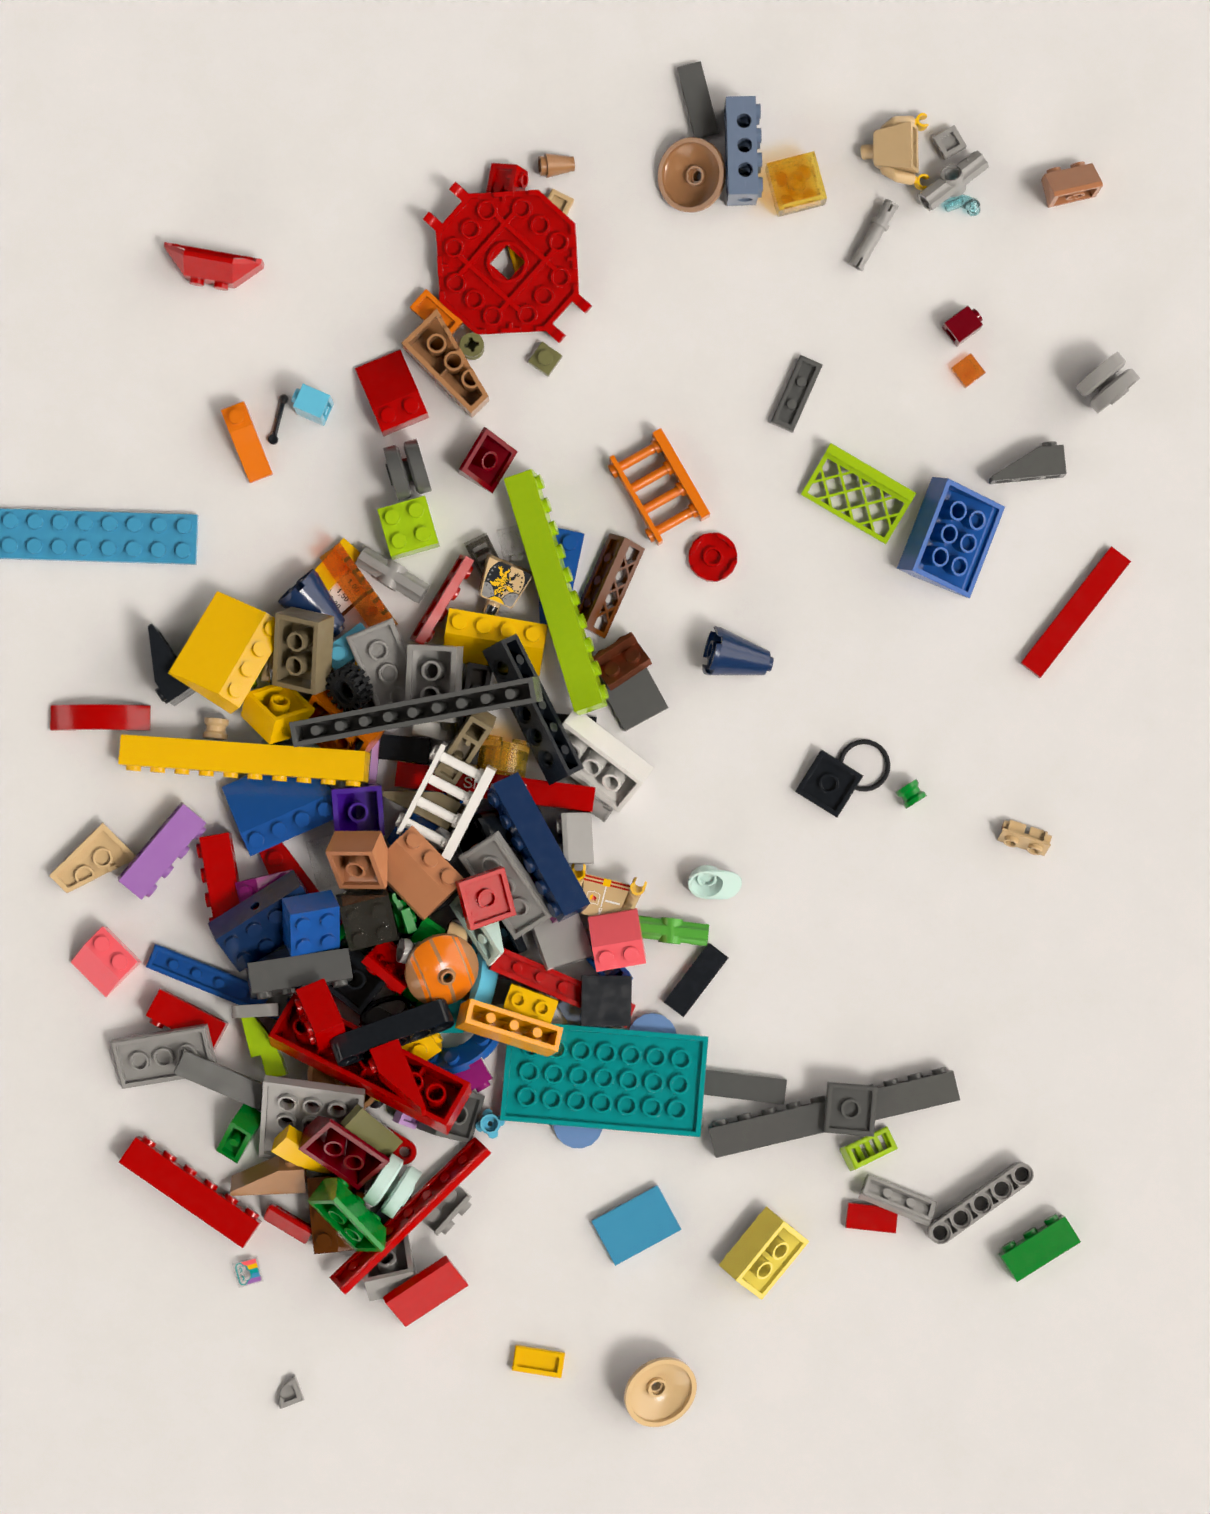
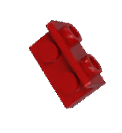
M491 163L486 193L525 191L529 181L528 171L517 164Z

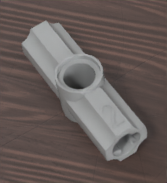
M977 150L957 165L945 166L941 170V177L918 194L919 200L928 211H931L949 197H959L965 192L966 184L989 168L988 162L983 154Z
M368 547L363 549L355 563L357 567L377 578L376 580L387 588L399 591L418 604L430 586L409 573L399 563L392 559L387 560Z

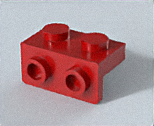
M384 936L375 948L366 955L362 963L368 972L381 978L390 990L401 994L407 988L404 976L405 964L396 961L397 945Z

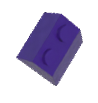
M379 783L360 785V787L347 786L331 789L334 831H381L382 835H385L382 786Z

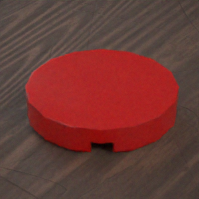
M721 533L700 535L693 542L689 550L688 562L691 570L698 578L707 582H718L726 579L733 573L737 564L735 544Z

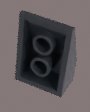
M150 624L148 632L154 681L158 686L155 691L163 702L176 706L196 691L168 674L177 656L160 630L155 625Z

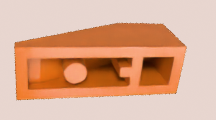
M243 401L222 409L223 418L249 483L273 475L245 402Z

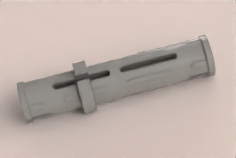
M885 199L876 217L871 219L870 228L849 262L852 267L856 266L855 269L863 271L883 232L889 229L890 226L888 224L899 207L896 203L892 204L893 201Z

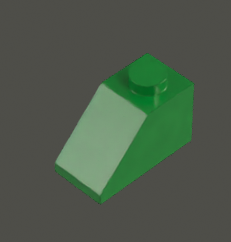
M243 1104L230 1122L216 1151L238 1163L260 1127L261 1113L257 1109Z

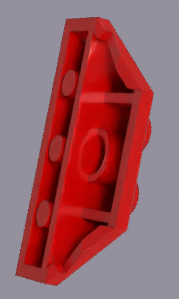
M169 242L164 243L165 250L191 285L204 286V283L214 285L213 288L228 291V287L235 289L264 269V262L260 258Z

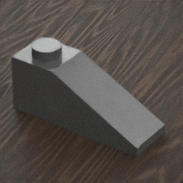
M1056 441L1042 443V447L1036 448L994 474L989 479V483L999 484L1063 478L1067 474L1064 445H1057Z

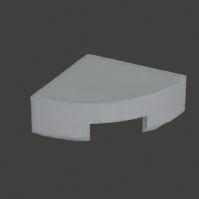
M296 1376L290 1378L280 1391V1409L304 1400Z

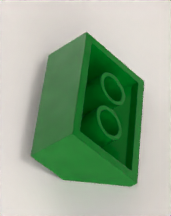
M339 1177L324 1178L307 1201L355 1251L382 1252L385 1249L386 1228L380 1222V1217L364 1206L365 1202L363 1199L353 1194L343 1179Z

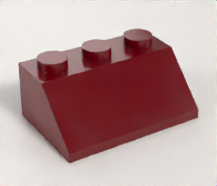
M317 1116L302 1131L298 1150L358 1190L390 1162V1159L331 1118Z

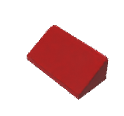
M275 1203L269 1205L264 1215V1220L306 1244L312 1235L311 1225Z

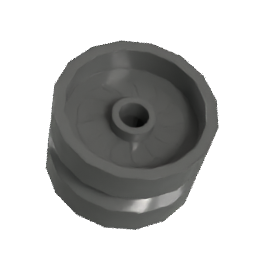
M417 438L404 442L403 447L406 458L403 459L396 445L383 448L387 464H385L391 486L395 488L398 501L411 497L412 492L409 481L414 482L416 491L419 494L432 491Z

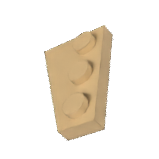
M102 823L49 876L66 893H69L131 862L136 857V854Z

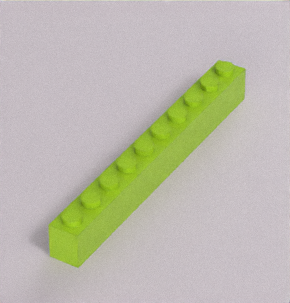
M532 469L504 478L574 712L582 715L608 706L606 699L609 698V694L605 684L601 685L599 675H602L598 661H594L591 653L595 651L591 638L586 636L584 630L587 628V622L583 613L580 614L577 607L580 604L579 596L576 590L572 591L570 582L573 581V576L570 568H565L563 558H566L563 545L558 544L556 535H559L556 522L550 519L549 512L552 511L549 499L543 496L542 489L545 488L543 479L540 474L537 475Z

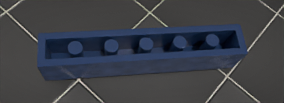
M517 772L492 784L487 791L488 801L498 811L502 827L509 831L513 847L516 851H520L524 859L525 869L528 873H532L536 881L537 891L540 895H544L548 903L549 913L556 917L559 923L584 911L590 902L520 774Z

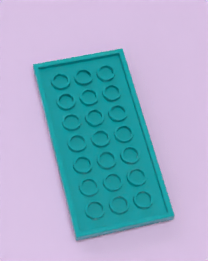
M553 1024L562 1027L563 1032L558 1052L548 1057L508 1044L506 1046L501 1121L701 1137L708 1036Z

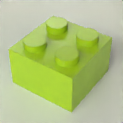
M425 496L377 509L392 560L440 547Z

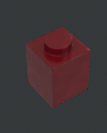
M966 306L946 321L942 328L956 347H958L983 326L981 321L983 319L976 309L971 310L969 306Z

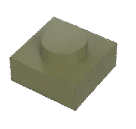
M541 342L528 363L549 377L563 356L544 342Z

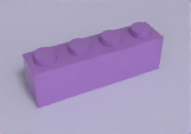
M181 802L117 877L118 881L141 900L144 896L149 898L158 887L155 883L161 876L166 878L173 870L172 863L177 857L182 859L190 849L188 844L193 839L198 840L206 831L204 827L206 824L205 820Z

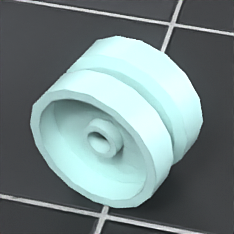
M393 1153L389 1157L390 1162L380 1170L363 1197L365 1202L375 1206L384 1195L387 1196L381 1207V1212L391 1219L400 1207L405 1205L422 1174L415 1167L409 1166L401 1177L397 1174L403 1166V1160Z

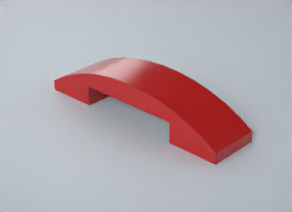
M109 704L51 705V731H150L151 706Z

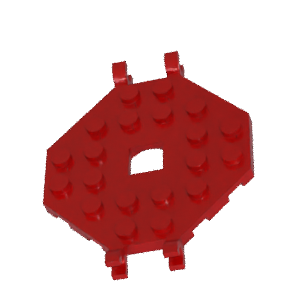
M455 182L449 190L461 200V203L443 223L430 212L423 218L436 231L439 301L476 334L546 331L560 343L566 335L553 323L572 302L584 313H587L592 307L579 294L576 223L539 190L468 193ZM506 246L524 260L522 266L509 280L491 264Z

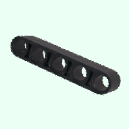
M438 999L337 1035L329 1041L337 1065L344 1067L370 1058V1049L396 1039L399 1040L401 1046L443 1032L451 1028L455 1021L446 1000Z

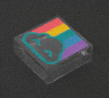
M257 1256L232 1263L238 1288L264 1281Z

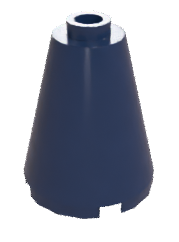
M311 569L278 600L279 604L285 609L296 607L334 616L333 637H336L345 629L343 626L345 619L318 572L314 569Z
M714 626L715 632L710 631L703 657L707 658V665L702 664L704 674L765 675L767 671H771L774 658L771 657L770 651L722 627Z

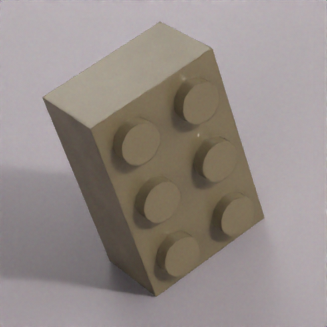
M289 607L275 613L272 685L312 695L327 690L325 686L328 684L326 679L332 671L334 616L296 607Z

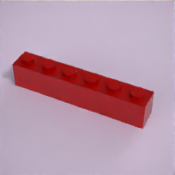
M145 1135L143 1138L140 1136L135 1137L120 1159V1164L241 1248L246 1246L262 1222L258 1219L260 1215L250 1207L244 1209L237 1204L239 1200L234 1196H230L228 1192L223 1195L216 1190L218 1188L217 1184L208 1178L203 1181L197 1177L196 1174L198 1172L187 1164L183 1167L176 1162L177 1157L167 1150L161 1152L155 1147L157 1143Z

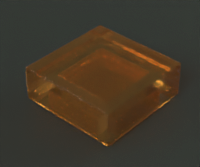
M971 353L951 368V371L965 389L986 373Z

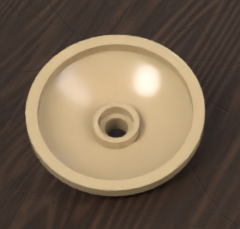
M661 1357L646 1362L632 1374L627 1382L624 1392V1403L628 1413L636 1422L648 1427H661L678 1420L687 1412L694 1401L697 1390L695 1375L686 1363L676 1358Z

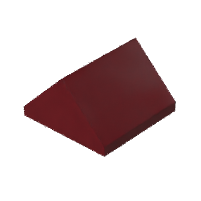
M484 427L458 469L459 474L493 494L518 451Z

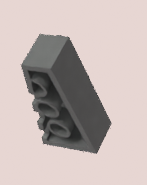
M348 948L247 963L246 967L250 999H267L273 997L272 995L296 994L297 989L323 978L326 984L333 985V988L347 986L348 981L353 979Z

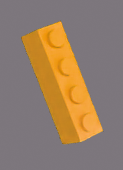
M471 998L460 1004L455 1025L457 1029L546 1057L558 1052L563 1032L562 1027Z

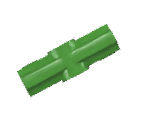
M639 916L642 936L645 939L658 940V942L687 943L707 946L709 924L683 922L682 919L661 917V919Z

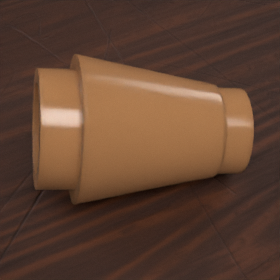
M547 153L544 156H539V175L549 178L575 171L574 157Z

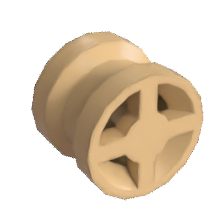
M204 718L206 731L203 732V738L215 740L228 739L226 727L229 725V720Z

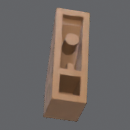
M277 1155L232 1175L230 1196L306 1193L307 1170Z

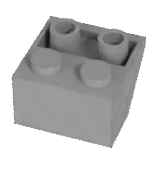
M561 813V819L556 820L557 835H562L563 844L558 845L569 865L573 863L574 865L594 864L591 813Z

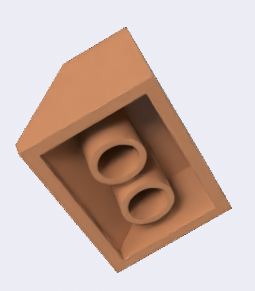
M413 825L388 848L387 884L423 921L457 891L455 882L464 879Z

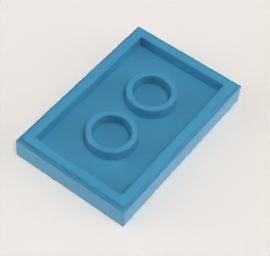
M658 1185L592 1220L615 1266L682 1230Z

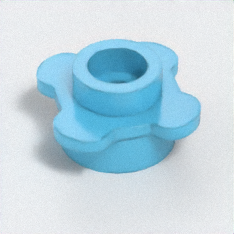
M485 1109L482 1113V1119L476 1123V1129L479 1132L483 1131L488 1134L489 1138L494 1139L498 1136V1130L500 1126L505 1124V1121H501L500 1116L493 1114L491 1109ZM489 1121H491V1122L493 1123L492 1126H489V1125H488V1122H489Z

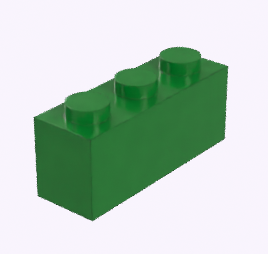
M1054 1214L1044 1220L1045 1225L1041 1228L1036 1229V1227H1033L1023 1233L1024 1238L1017 1243L1012 1240L1001 1247L1003 1251L998 1255L1016 1282L1081 1242L1064 1215L1058 1216Z

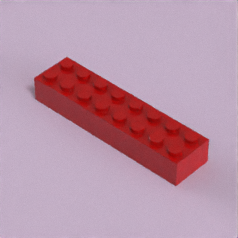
M292 995L268 1035L272 1047L351 1087L364 1088L366 1095L448 1135L472 1093L470 1082L403 1049L426 1106L427 1115L421 1116L382 1083L377 1073L372 1074L368 1059L340 1067L337 1065L331 1047L319 1051L316 1043L311 1045L304 1023H301L296 1011L297 1008L294 1000L298 999L297 995ZM343 1019L346 1032L359 1028V1026Z

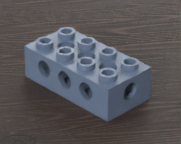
M728 96L725 99L724 129L727 206L756 205L757 199L762 197L763 177H758V173H761L762 152L757 153V149H760L762 141L761 128H757L761 119V104H756V96ZM741 174H746L748 177H743Z

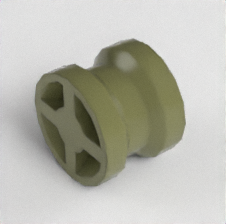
M467 333L461 338L459 347L466 359L476 360L483 355L484 342L479 334Z

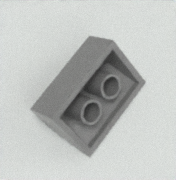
M407 644L405 701L462 690L464 646ZM460 717L444 719L434 722L455 723L460 721Z

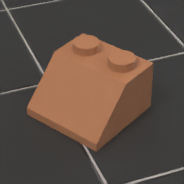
M1082 161L1070 165L1071 168L1061 170V167H1055L1047 170L1041 181L1048 208L1096 197L1103 187V183L1093 163L1085 165V162Z
M334 831L325 852L339 889H386L388 848L382 832Z

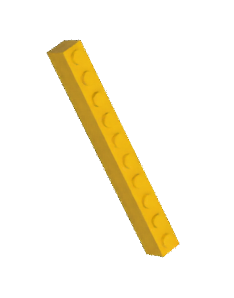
M121 734L118 764L126 766L127 771L140 772L141 767H149L150 772L165 773V769H175L174 774L189 775L191 770L199 771V776L214 777V772H220L226 778H238V774H248L247 779L262 780L263 776H272V781L287 782V777L296 778L298 783H311L312 779H320L321 784L336 785V781H346L345 786L360 787L361 782L368 783L370 753L356 750Z

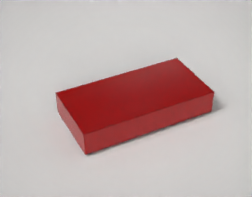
M848 1202L845 1228L896 1233L898 1214L877 1205Z

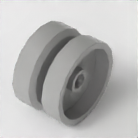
M1119 352L1110 356L1076 386V389L1083 397L1089 396L1097 389L1099 390V393L1090 401V405L1097 414L1108 405H1113L1140 379L1133 369H1127L1119 376L1116 375L1126 362Z

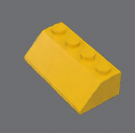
M449 608L443 645L464 646V664L471 662L488 665L482 651L505 638L517 634L537 675L540 676L548 625Z

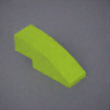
M257 1017L241 1018L251 1058L261 1055L265 1074L268 1076L279 1077L287 1075V1067L280 1050L272 1047L268 1037L270 1032Z

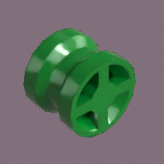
M917 779L895 792L897 796L902 797L903 805L906 809L927 796L924 791L919 789Z

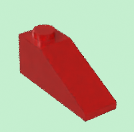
M396 1039L370 1049L371 1058L367 1061L372 1074L377 1073L382 1083L421 1116L427 1115L425 1103L399 1040Z

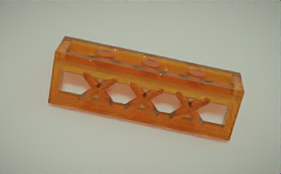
M338 543L319 557L368 627L393 618L341 543Z

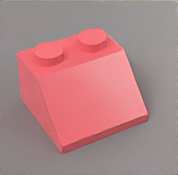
M637 908L588 917L596 972L646 963V953Z
M104 926L84 944L71 961L105 997L142 962L108 927Z

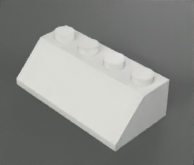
M573 709L562 725L584 768L570 776L583 786L596 787L595 795L619 813L643 785L654 767L587 715H578Z

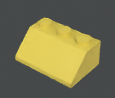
M766 1206L746 1232L742 1234L733 1248L725 1255L719 1266L762 1300L809 1241Z

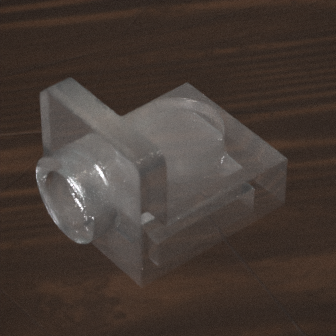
M518 525L497 529L503 560L508 559L509 562L522 560L526 551Z

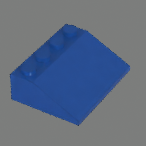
M932 477L897 569L940 588L970 598L1005 506L949 478Z
M247 776L222 787L250 856L333 820L332 788L330 785L321 784L320 779H312L311 783H298L296 778L287 777V782L272 781V776H263L262 780L247 779Z

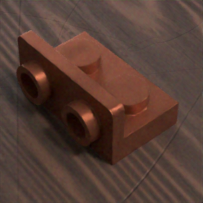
M632 632L619 637L616 642L598 651L593 656L594 661L597 660L600 665L601 678L611 691L652 664Z

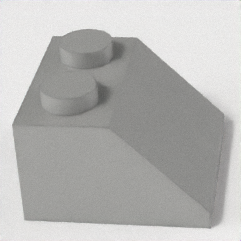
M408 1235L363 1277L369 1301L383 1299V1296L416 1275Z

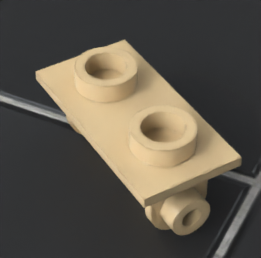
M1011 819L1009 821L1004 820L1001 828L1002 831L997 841L1003 842L1009 847L1027 850L1033 855L1045 856L1051 846L1050 841L1052 838L1051 835H1048L1047 831L1031 827L1029 834L1024 833L1025 824Z

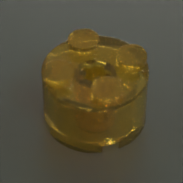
M488 735L480 747L476 769L480 770L482 768L485 770L490 765L497 769L495 774L511 776L518 772L521 778H525L530 748L526 747L527 741L512 739V742L502 741L503 737Z

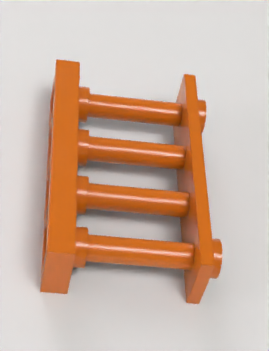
M661 428L652 433L653 440L650 441V445L620 462L612 455L609 457L611 464L608 465L614 478L619 477L648 527L644 530L651 543L656 541L658 546L663 543L661 534L687 519L699 517L700 521H703L710 517L708 508ZM654 453H662L666 460L663 462V466L630 484L623 472L624 470ZM667 474H674L678 481L674 488L642 505L635 492ZM680 495L682 497L686 495L690 502L687 505V509L654 526L648 513Z

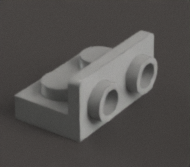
M458 1185L422 1221L437 1236L441 1232L446 1234L455 1224L452 1219L458 1213L462 1216L472 1204L468 1201L472 1196Z

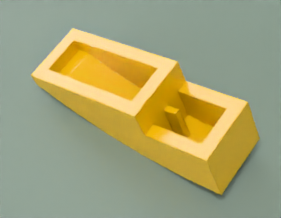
M290 1124L274 1138L271 1150L274 1154L305 1169L334 1174L298 1150L302 1132Z

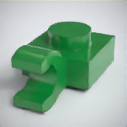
M389 892L388 898L393 905L391 910L398 932L410 934L417 931L415 925L417 919L413 910L407 907V903L402 898L397 899L394 892Z

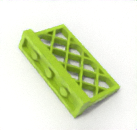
M830 443L801 495L887 544L915 497L916 492ZM827 459L837 464L839 474L825 478L822 467ZM840 466L847 469L848 472L842 473ZM821 471L822 479L815 480ZM851 473L857 475L860 487L846 490L843 476ZM840 477L844 491L829 495L826 480ZM862 479L871 484L863 486ZM823 481L826 496L816 498L808 493L813 483ZM876 486L880 489L882 499L867 502L864 488ZM861 489L865 503L851 507L847 493ZM883 491L891 495V497L884 498ZM845 494L848 508L841 510L833 508L830 497ZM827 498L829 505L821 501V499ZM896 498L904 503L899 513L889 515L886 500ZM883 502L886 516L872 519L868 505ZM866 506L869 520L861 523L855 521L852 509ZM849 510L850 517L843 514L842 512ZM897 516L891 525L890 518ZM883 519L888 520L890 529L885 537L875 532L873 522ZM870 523L871 529L865 527L864 524Z

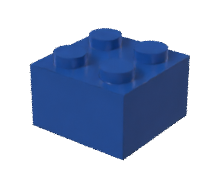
M331 890L282 898L283 941L291 957L340 948V906Z

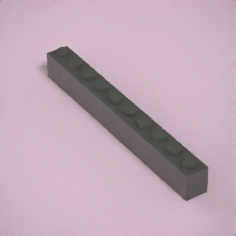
M539 676L294 721L289 722L293 746L299 747L543 701Z
M946 1067L931 1070L932 1075L922 1076L921 1072L908 1075V1080L898 1082L897 1078L883 1081L884 1086L878 1087L875 1120L959 1101L960 1096L954 1071H947ZM825 1096L810 1098L811 1103L801 1105L800 1101L785 1104L786 1109L776 1111V1107L761 1110L762 1115L752 1117L751 1113L738 1115L737 1121L729 1123L727 1118L713 1121V1126L708 1127L715 1157H723L824 1133Z

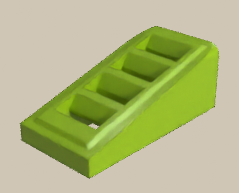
M886 1126L875 1131L874 1137L865 1136L840 1148V1152L848 1169L853 1171L897 1150L898 1147ZM877 1136H882L887 1146L886 1149H883ZM871 1139L878 1151L876 1154L869 1143ZM863 1144L868 1158H865L859 1145ZM851 1149H854L859 1162H857Z

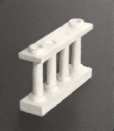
M443 742L440 747L435 745L429 757L433 761L406 814L401 812L395 826L399 827L396 834L401 835L405 828L409 829L413 825L424 838L440 845V849L444 850L442 856L450 861L497 769L488 765L485 770L482 768L478 770L445 753L444 751L448 744ZM441 761L474 778V782L478 783L475 791L469 790V792H466L433 775L438 762ZM429 783L462 800V804L466 805L463 814L457 813L456 815L421 797L427 784ZM416 806L452 823L451 826L455 828L452 836L446 835L444 837L411 820L410 817Z

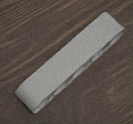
M1023 1162L1012 1164L933 1220L927 1228L928 1237L937 1244L947 1243L1030 1184L1034 1177L1032 1168ZM1019 1167H1024L1027 1171V1176L1022 1181H1018L1015 1177V1171ZM998 1182H1004L1007 1186L1006 1192L1002 1195H997L994 1191V1187ZM984 1196L986 1206L981 1210H977L974 1206V1201L977 1197ZM958 1211H964L966 1214V1220L962 1224H956L953 1219L954 1214ZM938 1225H942L946 1229L945 1236L940 1239H936L933 1235V1230Z

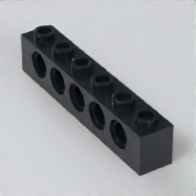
M517 634L505 638L482 651L497 683L538 676ZM540 681L543 701L510 707L543 775L548 784L551 785L580 771L584 767Z

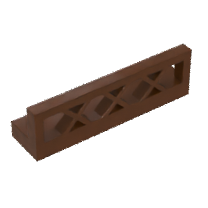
M612 533L609 534L582 594L580 604L577 606L579 613H583L586 619L587 628L585 630L604 639L608 634L645 548L626 537ZM631 547L635 552L631 560L627 561L626 553L628 548ZM622 570L623 579L617 584L616 575ZM612 593L613 601L611 605L607 606L605 600L608 594ZM602 615L604 622L600 630H598L594 625L597 618Z

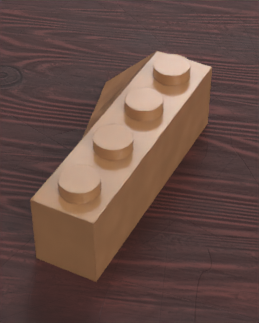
M436 309L401 343L402 347L473 418L489 402V396L439 311Z

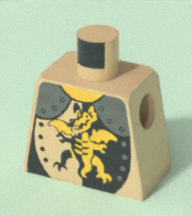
M487 554L478 590L479 595L487 599L482 612L497 616L501 605L512 609L532 579V572Z

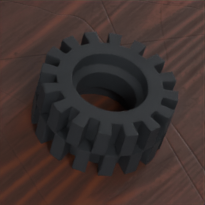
M345 664L330 673L326 679L328 683L325 685L326 689L330 690L327 693L328 697L332 696V704L337 703L336 708L339 710L343 708V712L360 709L368 704L372 699L371 696H373V691L370 690L373 688L372 683L368 684L370 677L364 676L365 671L363 669L358 671L359 666ZM346 683H347V684L350 686V688L352 689L353 694H352V693L349 691V689L347 688Z

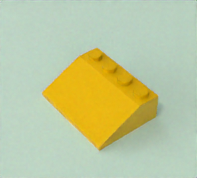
M217 591L168 671V674L228 713H233L242 705L274 650L275 618L262 610Z

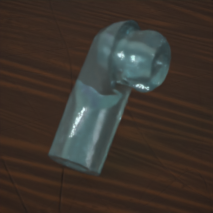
M965 194L943 202L947 212L964 208L970 216H976L981 211L979 207L980 202L976 198Z

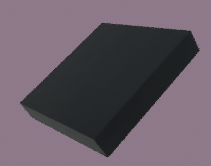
M821 749L795 792L837 818L864 775Z
M581 975L580 1025L631 1026L632 976Z

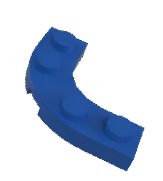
M473 1034L465 1043L457 1047L442 1048V1051L427 1061L452 1074L460 1073L470 1069L469 1065L481 1057L483 1060L487 1058L499 1042Z

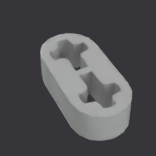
M278 1003L231 1006L232 1018L279 1016Z

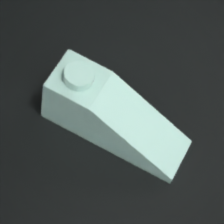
M458 895L451 902L450 907L487 965L491 966L504 952L499 921L472 931L468 930Z

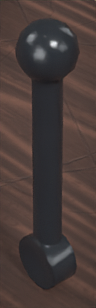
M285 394L279 397L280 406L273 433L268 438L269 443L272 445L278 443L277 433L284 406L289 400Z

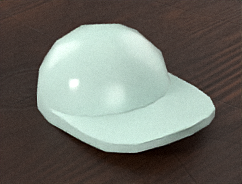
M711 865L697 867L691 872L688 879V888L691 893L703 899H729L735 896L742 886V879L738 874L719 870Z

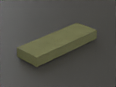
M359 1104L340 1122L347 1130L386 1157H389L403 1142L395 1133Z

